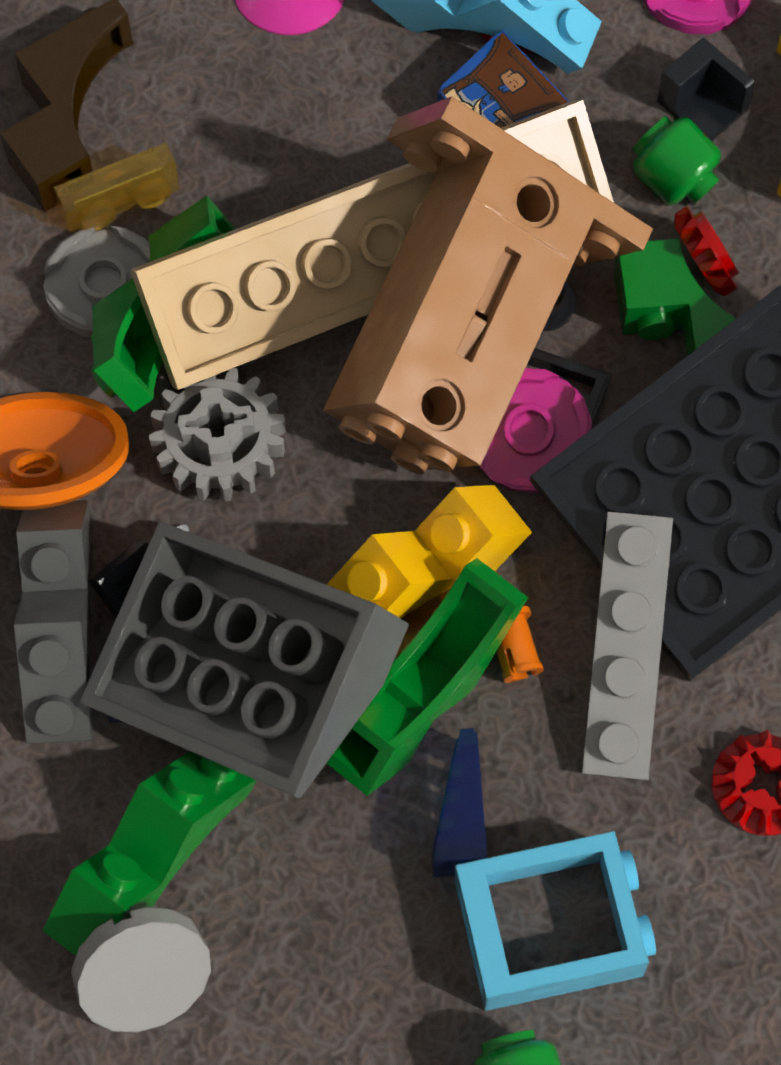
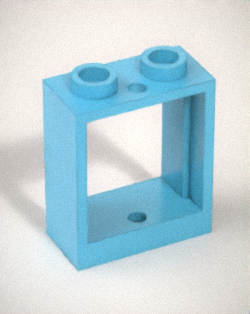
M615 831L458 864L455 867L456 890L485 1011L643 977L649 964L647 956L656 955L655 939L647 914L637 916L631 891L639 889L635 861L630 850L620 851ZM599 862L622 951L510 975L489 886Z

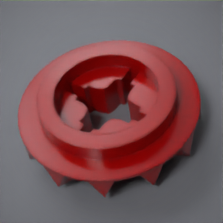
M688 205L675 213L674 226L713 290L723 296H727L737 290L738 286L733 277L740 274L704 213L700 211L694 215Z
M768 730L755 735H740L733 743L721 751L713 768L711 783L715 802L721 813L741 830L761 836L781 834V780L775 788L778 795L777 801L774 796L770 797L765 789H758L756 791L751 789L745 793L742 792L746 790L747 786L755 778V763L758 767L761 766L767 774L781 773V737L772 735Z

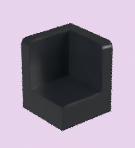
M703 37L662 71L657 102L674 117H688L713 141L748 111L755 83L747 73Z

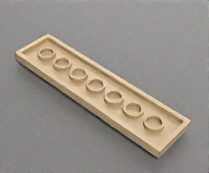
M583 100L567 102L501 128L614 202ZM408 163L130 269L172 387L177 390L368 315L432 183L436 171H425Z

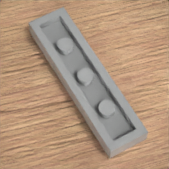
M618 512L607 513L582 774L649 780L673 518Z

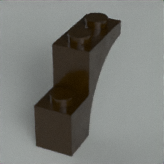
M109 0L99 7H91L84 10L74 21L49 35H41L34 38L24 49L15 53L22 84L41 110L21 116L10 128L1 132L0 135L9 164L44 212L49 211L95 184L90 156L78 135V124L85 95L94 79L109 61L133 44L128 13L118 0Z

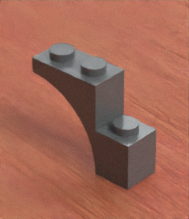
M80 500L45 509L22 510L16 530L22 595L14 621V632L26 744L92 741L93 710L79 703L91 677L89 641L91 584L89 580L92 574L93 547L88 500Z

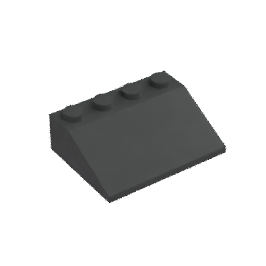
M159 521L79 703L300 799L383 687L409 623L378 604Z

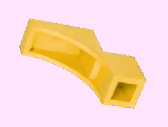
M495 485L454 487L415 531L372 534L326 585L378 604L402 619L422 604L451 589L464 566L476 558L496 571L532 531Z

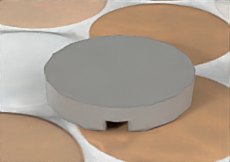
M110 226L111 230L95 231V227L79 230L61 241L47 259L43 286L49 310L62 326L80 336L91 337L93 333L92 306L132 279L130 269L150 262L149 242L144 237L127 228Z
M145 907L129 911L131 918L122 920L115 925L113 920L110 919L97 927L79 947L71 969L73 984L76 989L79 1005L92 1022L111 1031L141 1032L163 1026L185 1013L203 993L211 973L209 948L193 921L172 909Z

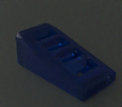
M474 728L460 729L459 737L456 739L432 852L433 877L455 876L456 865L487 858L478 734L474 732Z

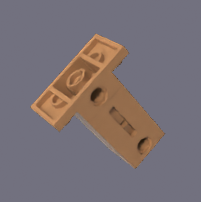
M451 96L397 118L388 135L387 140L404 151L403 157L410 164L425 171H436V174L323 409L325 413L341 421L339 430L342 433L365 444L371 445L374 441L393 452L390 459L395 464L416 474H425L426 470L435 469L452 472L457 467L478 466L482 464L572 266H583L584 264L643 251L653 230L652 227Z

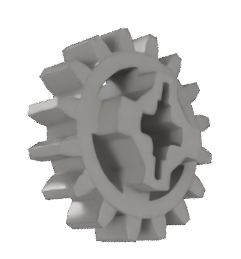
M237 368L230 369L225 379H216L214 375L204 379L202 382L184 387L183 392L179 395L165 389L161 395L164 408L167 411L152 410L150 416L153 429L156 431L149 434L152 453L159 454L156 460L160 473L163 475L174 471L175 489L180 492L191 483L196 484L198 500L205 501L210 494L211 488L220 489L224 501H231L232 487L239 484L248 493L255 492L254 475L259 473L262 476L272 478L275 471L273 460L270 457H284L285 454L284 439L280 437L286 433L285 418L283 414H276L279 409L275 393L261 396V379L256 376L245 385L240 384ZM224 428V436L212 437L211 430ZM246 450H251L245 457L237 461ZM198 458L209 466L199 464L191 459Z

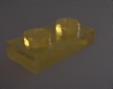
M165 142L55 186L54 189L61 216L71 234L83 228L87 230L94 227L95 231L103 229L114 221L116 215L138 206L144 209L157 207L167 201L172 192L180 190L176 161Z

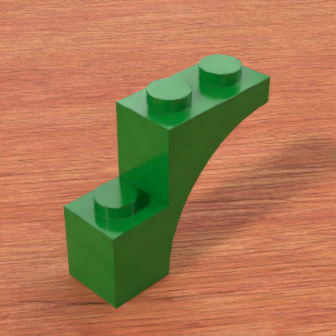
M206 195L149 235L150 262L230 232L236 228ZM132 278L92 306L93 333L91 334V341L93 344V366L91 371L95 381L105 394L112 398L118 396L135 412L154 399L155 382L163 360Z
M679 239L647 241L643 251L615 258L613 272L622 335L638 334L640 338L645 340H659L669 337L675 330H683L688 356L736 319L718 306L696 282L682 254Z
M478 558L465 565L438 608L409 645L395 659L383 687L330 757L327 764L366 796L399 773L410 762L433 721L468 696L475 688L529 597Z
M189 751L141 782L109 845L71 871L42 931L76 956L79 947L100 925L110 919L113 920L115 925L122 920L131 918L129 911L145 907L152 908L189 856L219 822L245 800L257 780Z

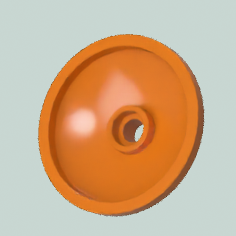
M33 392L0 398V509L38 510L55 507L81 499L99 489L119 471L127 458L129 440L127 427L123 419L107 405L75 394Z

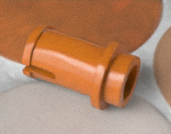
M523 606L496 651L503 672L502 678L505 683L528 678L527 671H531L532 675L537 676L544 670L527 619L532 614L528 606Z

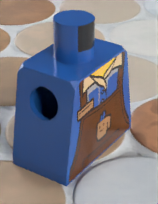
M503 30L488 41L442 84L437 92V102L452 96L500 128L569 102Z

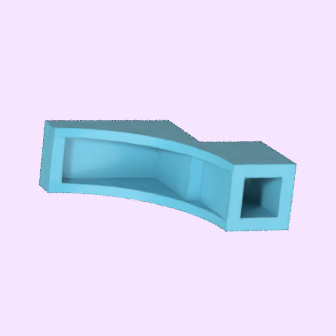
M371 0L406 29L417 33L433 29H461L495 36L503 30L515 44L544 57L567 74L583 69L602 22L577 0Z

